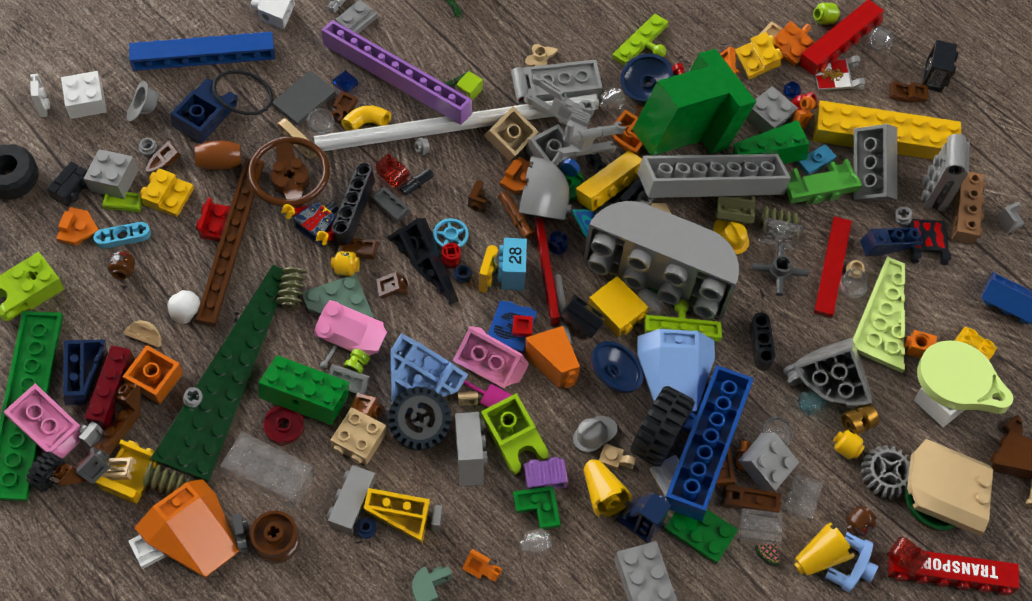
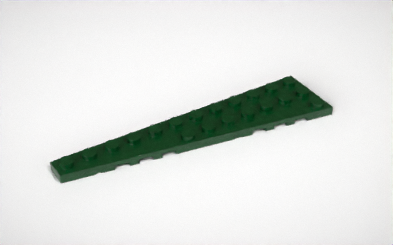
M275 265L271 266L196 385V388L203 395L200 404L194 408L184 404L150 458V461L199 480L203 479L207 483L209 482L278 305L276 299L280 297L278 291L282 290L279 285L283 283L281 277L285 275L282 272V268ZM193 393V395H190L189 400H194L197 395Z

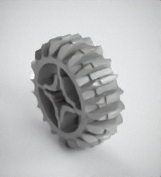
M884 445L883 448L878 446L874 450H870L868 455H865L863 458L864 462L861 463L862 470L860 475L865 476L863 478L864 483H869L867 489H874L873 495L879 492L881 498H884L887 494L890 500L894 496L899 498L902 494H905L910 461L907 460L909 455H902L903 449L897 452L895 446H892L890 450L887 445ZM874 465L876 466L875 469L878 471V476L875 474ZM898 468L900 469V471H901V473H902V479L900 478L901 475H900L899 472H898Z

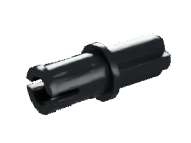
M426 169L416 177L412 176V179L400 186L399 189L406 197L414 190L422 188L421 185L433 178L434 174L430 169Z

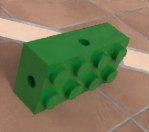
M276 355L259 381L258 398L332 425L348 399L350 382Z

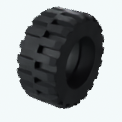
M664 386L637 432L630 448L632 454L655 467H661L695 405L693 398L670 386Z

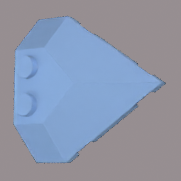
M402 333L391 348L392 403L401 392L417 386L428 387L431 390L434 389L438 394L445 397L458 392L468 376L466 372L444 357ZM418 404V405H417L418 408H423V407H425V405H421V404ZM408 409L406 414L412 413V410Z

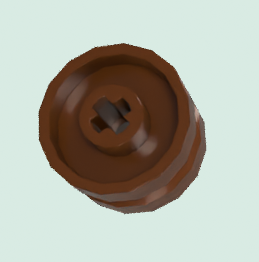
M279 510L261 514L254 521L250 530L251 541L257 555L265 562L272 564L283 563L291 559L297 552L300 544L298 529L293 518Z

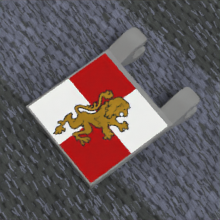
M856 55L847 59H837L834 63L830 62L823 72L819 71L815 75L818 91L863 90L865 79L858 78L852 81L849 67H859L860 57Z

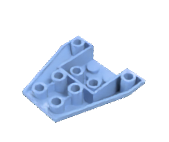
M658 329L638 336L637 356L653 401L656 400L664 386H670L693 398L695 405L691 412H697L715 359L714 340L699 331Z

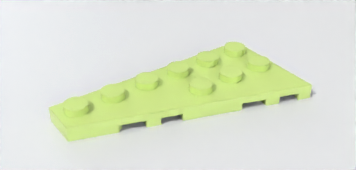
M887 256L853 340L859 355L903 373L905 371V263Z

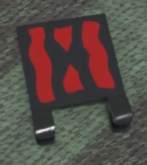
M912 219L908 224V228H918L923 244L911 248V262L919 263V259L922 257L921 251L940 252V264L948 265V261L951 260V253L948 248L945 221Z

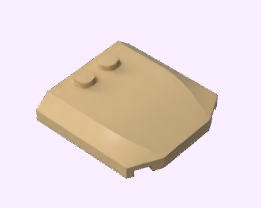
M925 439L911 454L907 490L909 495H912L915 503L913 507L915 510L980 536L984 533L989 522L993 469L986 463Z

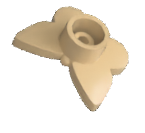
M534 44L532 46L533 54L527 56L525 64L527 67L547 65L548 58L557 54L558 49Z

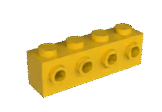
M627 151L576 188L577 201L593 212L639 178L638 170L642 158Z

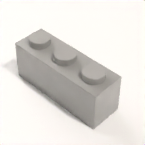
M352 465L350 471L347 470L343 477L344 485L342 489H338L335 495L336 503L334 508L331 507L326 518L328 519L329 527L353 535L356 524L364 510L368 488L373 489L376 482L374 472Z

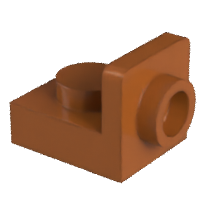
M357 393L348 409L350 410L352 407L378 421L384 406L376 397Z

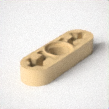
M286 118L277 123L279 131L285 137L307 139ZM293 144L308 159L316 155L305 146Z

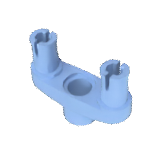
M847 532L845 539L852 549L859 552L860 556L851 574H848V576L830 567L824 579L841 586L842 590L850 593L860 578L871 583L879 566L869 561L873 542L867 539L862 540Z

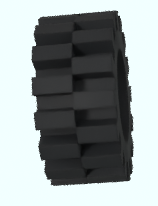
M46 451L41 457L37 458L36 463L33 462V467L28 470L30 473L27 474L26 481L41 492L48 491L49 488L53 487V484H56L49 480L54 470L62 463L65 464V461L51 451Z

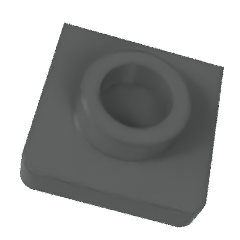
M95 447L90 449L91 455L76 469V472L92 485L110 468L109 455L104 450H97Z

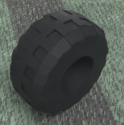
M15 144L0 145V199L11 200L19 198L30 192L36 185L39 177L38 166L34 157L26 148ZM9 169H15L10 174L2 175L5 171Z

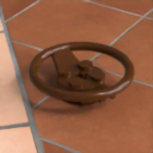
M281 137L267 142L254 153L248 166L249 184L256 195L265 202L281 207L285 204H289L292 207L302 206L313 200L326 187L330 175L329 161L323 150L315 143L300 137ZM291 144H298L309 148L319 157L323 170L320 182L310 193L304 196L303 191L309 186L308 170L302 163V160L295 157ZM274 147H276L277 162L273 164L271 171L272 185L276 192L284 195L285 199L275 198L265 193L259 187L255 177V169L259 159Z

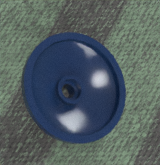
M642 54L634 57L624 66L620 80L622 89L629 98L637 102L646 103L657 81L674 75L671 65L663 57L656 54Z
M604 341L593 349L591 364L596 376L604 385L621 393H631L640 387L643 382V370L637 357L628 348L617 342Z

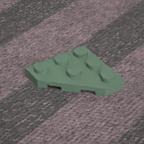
M356 274L303 291L302 297L310 313L321 315L325 305L331 300L374 318Z

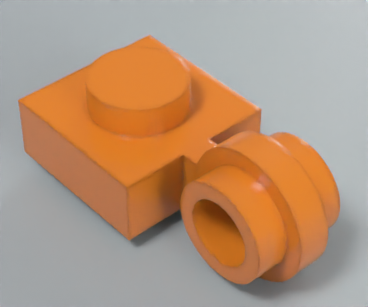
M806 96L801 100L800 106L802 110H797L791 122L798 120L802 129L806 128L813 115L810 110L815 107L816 103L812 97Z

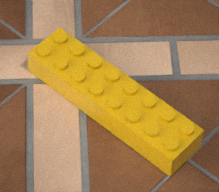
M820 100L815 111L813 142L854 148V128L889 124L897 127V154L934 160L935 155L939 154L950 135L961 134V122Z

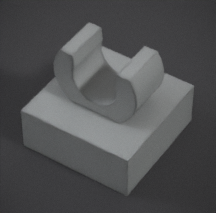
M91 422L88 427L82 425L78 432L82 433L79 438L90 449L104 435L101 427L94 422Z

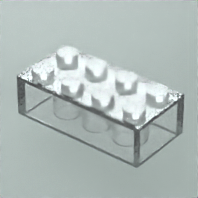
M242 431L220 465L224 475L293 509L297 507L315 476L312 465Z

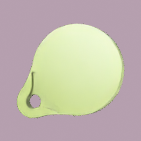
M951 340L935 343L924 352L919 361L917 376L922 389L931 399L942 406L955 410H980L1002 414L1009 409L1013 402V394L1000 380L988 358L969 344ZM992 397H997L1000 399V401L995 400Z

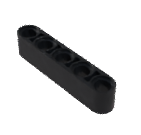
M369 163L357 165L332 229L337 242L341 245L349 244L353 240L375 183L374 173Z

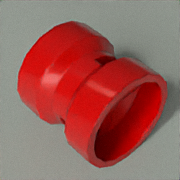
M448 243L442 248L443 263L447 268L457 267L460 264L461 249L455 243Z

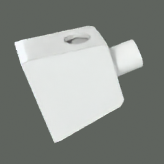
M251 0V8L258 9V16L261 21L285 29L295 5L294 0Z

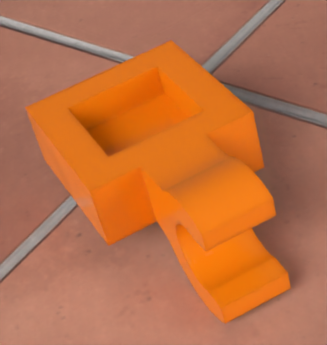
M474 549L470 551L462 567L463 570L479 579L485 575L492 581H496L502 572L500 567L489 565L490 558Z

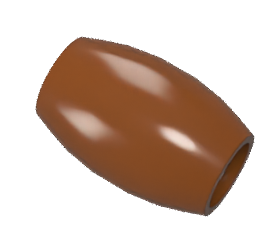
M217 140L195 146V164L197 167L208 170H226L241 165V146L238 143Z

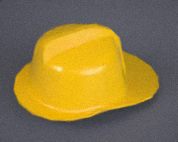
M716 220L713 226L714 232L721 235L731 245L736 255L745 252L749 247L746 228L738 221Z

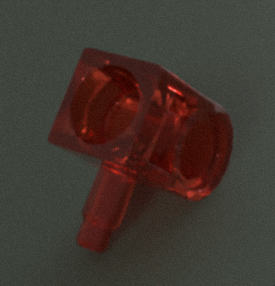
M389 153L376 163V174L394 188H397L410 176L408 169Z
M898 537L887 553L888 558L912 576L921 569L930 556L904 537Z

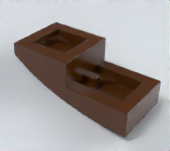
M893 80L889 84V98L905 102H926L928 100V86L913 81L907 85Z

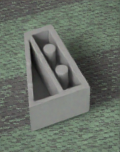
M479 412L455 413L459 486L484 485V463H487V451H483V448L486 447L485 435H481V432H484V420H480Z

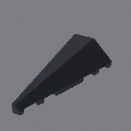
M417 218L406 227L399 228L388 236L389 241L394 242L398 246V250L411 260L410 263L419 273L437 288L436 291L439 294H443L449 301V305L458 302L426 218Z

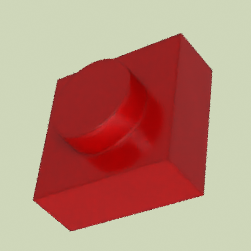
M514 315L512 336H532L533 316Z

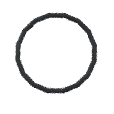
M228 70L218 74L213 80L212 91L215 98L225 108L235 113L258 115L267 111L272 105L273 94L270 87L262 78L253 73L242 70ZM239 73L251 76L260 81L267 89L269 103L265 108L258 111L246 112L227 105L218 96L216 91L217 81L227 74Z

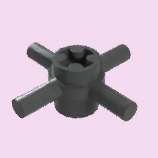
M784 244L777 245V257L770 265L752 263L751 270L769 272L770 278L776 282V296H783L784 281L790 275L809 276V269L792 268V261L787 256H784Z

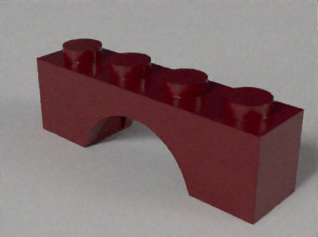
M111 345L84 416L88 425L94 422L104 430L111 426L116 413L115 396L123 381L122 376L135 361L131 349Z

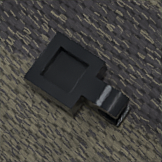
M599 153L585 155L587 162L593 164L595 174L599 172V169L607 166L601 160Z

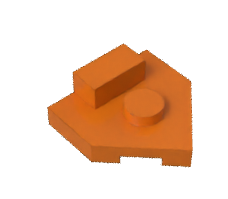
M521 157L517 160L515 159L505 171V176L500 181V186L514 194L522 193L524 186H527L526 174L528 167H530V162Z
M70 207L68 211H64L58 225L60 231L56 239L58 242L77 246L83 243V240L94 237L95 232L99 229L88 211Z

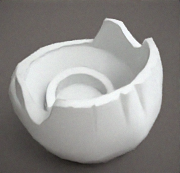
M182 290L169 299L167 304L169 315L173 321L179 324L189 323L193 316L198 313L201 302L194 292Z

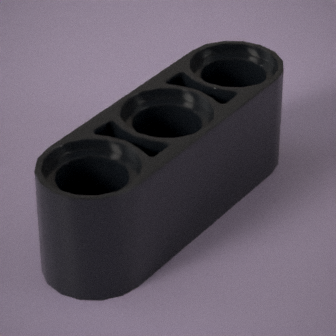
M759 312L754 315L749 330L754 364L757 369L766 371L770 369L775 359V348L770 318L767 314ZM761 357L767 358L768 361L763 360Z

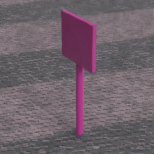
M466 380L463 382L466 386L484 395L480 404L487 408L512 396L493 384L485 392Z

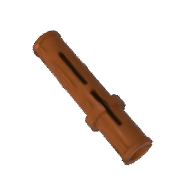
M501 192L498 198L514 221V227L519 229L524 239H531L535 233L527 223L528 219L519 212L509 192Z

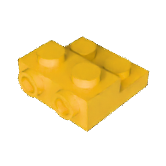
M767 32L751 38L750 43L735 49V53L749 80L781 66V51L779 48L775 49L773 46L775 45V40L772 35L768 36Z
M158 168L156 173H151L149 177L150 183L147 187L142 188L140 197L144 206L178 217L193 192L194 185L177 179L173 173Z

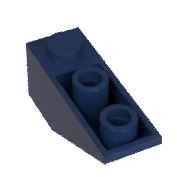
M918 228L870 229L860 240L865 256H882L923 244Z

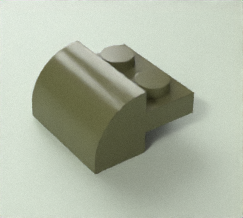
M755 195L717 196L715 217L722 221L733 220L742 224H754Z

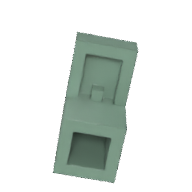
M426 566L420 569L412 582L414 600L438 601V595L434 587L452 580L449 566L445 568L443 566L437 567L430 574Z

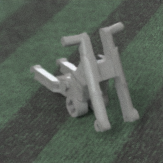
M533 74L531 82L555 98L552 105H549L535 95H532L531 98L526 93L524 102L536 107L550 117H557L561 124L566 125L563 140L572 144V146L558 149V153L551 161L554 165L557 166L563 157L567 156L575 157L606 151L608 153L615 152L617 146H612L613 141L593 144V141L597 137L623 134L626 127H621L620 121L615 122V125L587 129L596 106L588 100H582L579 104L573 102L566 96L565 91L544 79L543 76L536 78V75Z

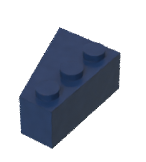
M106 339L64 340L63 398L65 405H86L106 352Z
M652 493L628 502L626 508L621 511L615 520L646 543H650L663 526L671 505L665 497Z

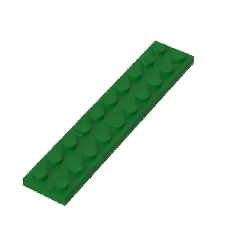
M22 311L0 416V501L28 502L31 485L26 481V476L30 473L28 470L33 467V462H36L39 446L17 425L13 424L4 414V411L35 383L49 395L64 317L62 313Z

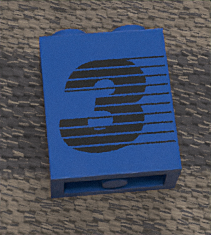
M500 300L487 335L524 355L526 337L512 336L513 316H533V323H535L537 311L530 307L515 305L511 301Z

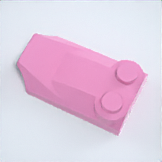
M329 300L316 324L314 336L350 352L353 349H360L370 356L378 353L387 331L384 328L383 322L343 306L338 302Z
M473 326L469 327L453 359L454 362L504 389L511 384L520 383L529 365L523 354L487 335L482 328Z
M36 383L4 411L9 420L17 425L45 452L51 451L58 457L64 458L81 442L78 432L80 425Z

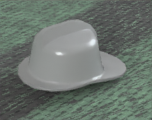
M146 81L139 83L128 108L127 120L129 122L134 121L139 114L151 113L156 107L159 93L149 88Z
M606 416L585 419L575 431L573 442L576 448L581 451H595L616 436L618 431L617 424L613 419Z

